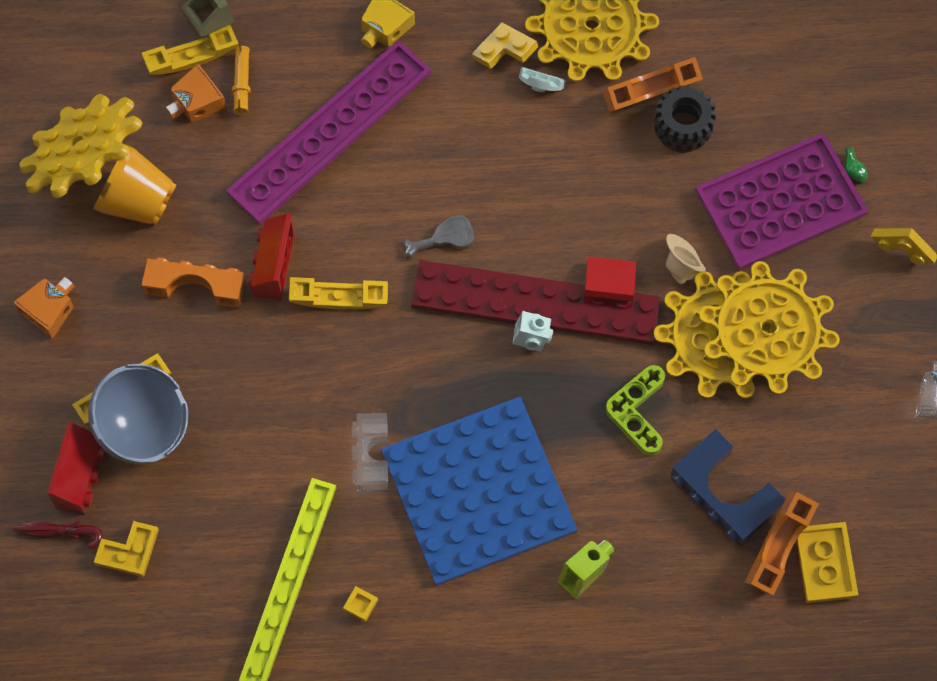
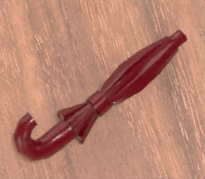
M80 520L69 525H57L43 521L13 526L14 532L44 537L68 534L79 539L81 535H93L95 539L93 542H89V549L99 546L101 539H103L101 529L92 525H80Z

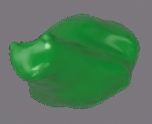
M845 147L846 173L850 178L864 183L868 179L866 167L856 159L854 148Z

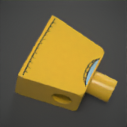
M372 0L361 20L362 30L366 33L362 37L361 42L370 49L377 41L385 46H391L415 24V12L396 0Z

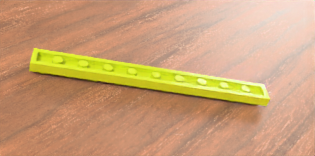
M314 478L311 479L239 681H268L336 490V485Z

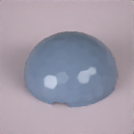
M129 364L112 370L95 387L89 402V424L97 443L112 457L126 463L148 464L165 458L180 444L188 424L187 402L185 403L179 390V385L167 373L151 365Z

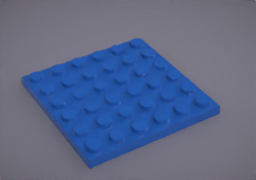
M521 397L381 448L435 586L442 585L577 533V527Z

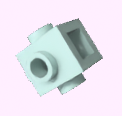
M523 311L515 324L513 344L541 352L546 343L549 344L552 338L553 330L550 329L551 319L539 314Z

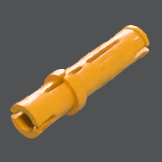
M239 46L235 47V76L232 93L234 95L233 112L237 115H242V109L244 115L248 113V96L251 94V88L248 86L250 49L246 46H241V52Z

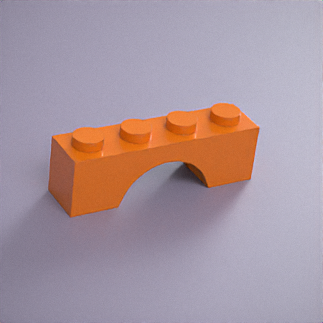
M696 57L607 87L602 89V93L608 110L611 112L663 94L672 88L677 89L679 86H686L703 80Z
M159 257L155 259L147 258L142 281L145 295L169 298L178 287L194 283L208 288L215 298L216 305L234 308L241 307L246 283L244 272L235 268L217 269L215 266L208 264L196 266L187 261L175 263Z
M798 492L788 493L744 583L765 594L774 595L785 573L788 555L799 535L808 527L819 503Z

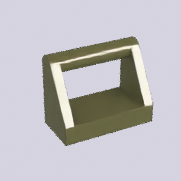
M188 0L182 7L183 12L202 37L234 22L229 5L225 0ZM210 4L214 11L202 23L194 11Z

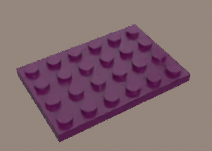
M824 132L695 188L696 194L738 271L753 265L755 262L768 259L867 216L869 212Z

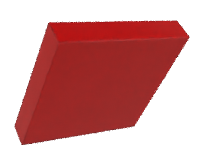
M588 257L584 296L633 301L636 262Z

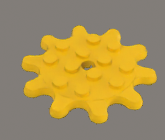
M538 0L545 6V12L540 16H531L525 22V27L530 33L542 34L547 38V43L538 51V58L542 63L548 64L556 59L566 60L569 63L568 76L574 82L584 79L587 70L591 68L602 70L608 80L616 81L622 74L620 67L621 59L630 57L637 61H645L649 57L650 49L640 41L639 35L644 31L656 29L659 25V18L655 14L639 11L637 4L640 0ZM588 21H595L598 23V26L591 30L586 25Z
M98 94L85 109L79 108L75 110L72 107L62 109L60 112V122L52 129L36 132L32 139L35 147L38 149L19 163L23 174L35 172L26 182L28 192L33 194L40 191L46 185L52 184L50 187L52 196L60 198L67 193L69 187L75 181L84 180L87 185L96 184L102 177L101 168L106 162L122 160L129 154V147L123 144L122 141L127 135L136 132L142 126V121L136 116L125 118L127 113L134 107L133 101L124 97L115 104L108 106L109 98L103 94Z
M761 261L753 264L751 268L752 278L747 283H738L728 275L720 277L717 287L725 297L724 303L718 307L704 306L699 312V317L704 323L715 326L718 330L717 338L706 344L704 349L705 355L710 359H718L720 357L732 359L735 368L731 374V380L735 385L744 386L752 376L761 375L768 380L769 388L775 394H782L786 391L788 387L787 376L791 372H800L811 380L819 378L822 374V367L814 358L815 351L819 348L833 349L840 341L836 332L823 328L820 323V318L833 309V300L826 295L817 298L808 297L803 290L807 280V275L803 270L794 269L786 279L776 280L771 276L769 266ZM766 323L772 324L775 327V332L771 334L766 333L764 330L762 331V325Z
M742 271L735 273L733 276L735 281L742 284L751 280L750 276ZM699 272L694 279L697 286V291L694 295L686 297L676 291H672L665 296L666 306L674 311L676 317L671 324L657 326L654 330V337L657 341L672 344L676 348L677 353L667 363L666 370L674 377L680 376L685 372L697 374L699 377L698 392L704 398L714 396L717 387L722 383L733 385L740 397L749 398L755 391L752 380L753 376L746 385L737 386L731 380V374L735 368L732 359L728 357L710 359L705 355L704 349L706 344L717 338L718 330L715 326L704 323L699 317V312L704 306L718 307L722 305L725 297L718 289L709 272ZM770 323L762 325V331L773 334L775 327Z

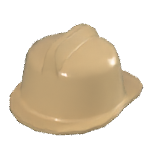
M674 234L666 236V243L670 249L666 267L679 284L693 279L698 272H705L706 268L701 263L696 251L686 240Z

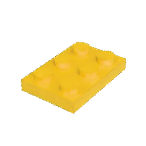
M846 522L811 525L805 528L797 538L796 544L806 603L857 598L858 589Z

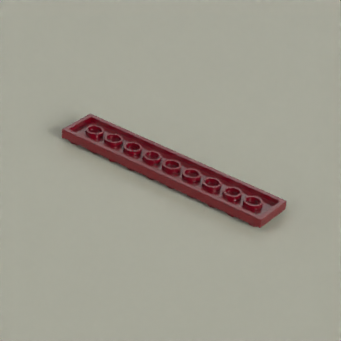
M419 260L411 308L516 324L521 313L525 311L550 318V329L653 345L660 296L634 293L633 301L584 296L585 285Z

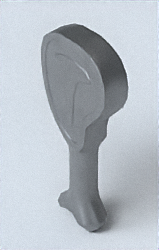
M462 215L450 217L437 227L430 238L417 242L404 239L403 245L406 248L404 255L411 259L416 252L433 246H450L457 250L468 249L474 242L473 228L469 220Z

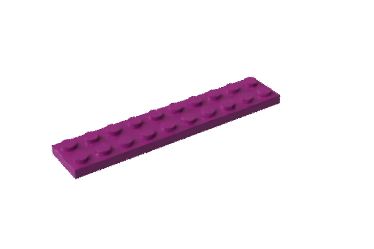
M398 40L226 190L227 195L254 221L261 225L264 220L274 214L432 74L431 69Z

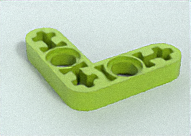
M656 365L645 368L607 401L606 405L607 416L647 456L657 455L661 451L663 442L661 436L636 411V408L660 389L664 383L665 372ZM649 374L653 376L658 374V382L652 380L646 388L644 384L649 380ZM633 387H637L642 391V396L636 399L632 398L628 391ZM625 398L627 402L622 405V412L620 413L618 410L613 412V404L619 406ZM631 420L638 421L641 428L636 432L630 431L627 428V423ZM645 430L647 431L645 437L650 442L653 440L656 441L655 448H653L652 446L648 448L646 447L647 441L643 436H641Z

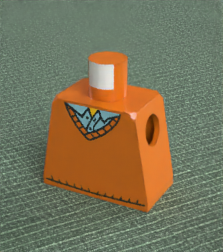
M198 64L172 86L171 93L174 102L165 107L172 119L184 113L190 122H195L226 108L222 93Z
M63 277L56 286L47 279H43L15 300L14 305L18 313L52 339L73 309L72 301L67 295L75 286L66 277Z

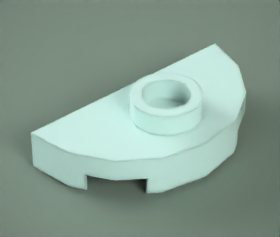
M524 67L521 68L519 74L522 82L532 86L531 88L538 92H545V90L559 91L564 89L566 83L564 79Z

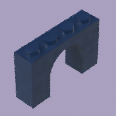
M715 429L672 467L671 480L679 489H685L694 505L697 507L701 506L707 512L706 515L713 524H719L725 530V536L732 543L737 542L741 547L780 511L785 498L768 482L751 499L744 503L733 505L718 500L709 488L708 476L731 455L733 446Z

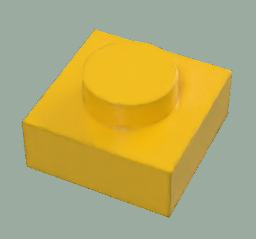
M355 586L343 607V611L366 622L377 604L378 598Z

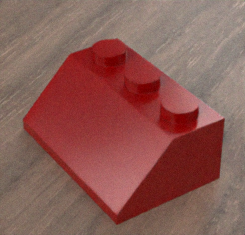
M286 213L264 220L263 228L258 230L257 242L260 243L259 250H255L253 254L255 270L250 272L248 287L252 288L253 296L282 300L295 236L292 214Z
M68 422L48 495L56 509L85 514L87 507L92 505L94 494L91 491L93 484L98 483L100 477V469L98 467L100 460L105 459L106 451L97 443L91 431L71 422Z

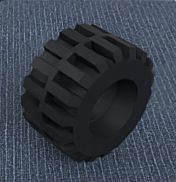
M679 86L678 90L672 88L669 90V94L665 92L662 95V99L659 100L656 108L654 128L657 131L658 138H663L662 143L664 145L670 144L671 149L681 148L682 152H686V148H690L691 151L696 150L697 145L701 148L705 141L710 139L715 123L716 111H714V102H710L711 97L708 94L704 96L703 90L699 89L696 91L693 86H689V89ZM680 112L692 114L697 119V122L691 125H682L676 122L672 116Z

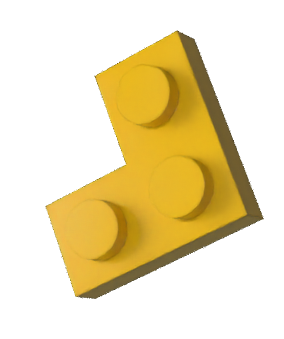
M501 23L472 53L475 61L492 69L505 54L524 63L538 48L536 40Z
M912 228L874 229L871 234V238L884 251L903 250L910 257V260L918 265L935 264L937 254Z
M133 521L126 545L101 539L94 564L144 577L159 531L158 527Z

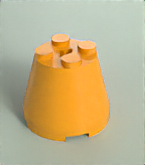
M127 145L130 149L129 154L124 159L117 160L93 209L102 214L156 225L166 208V204L176 184L172 183L173 181L135 148Z

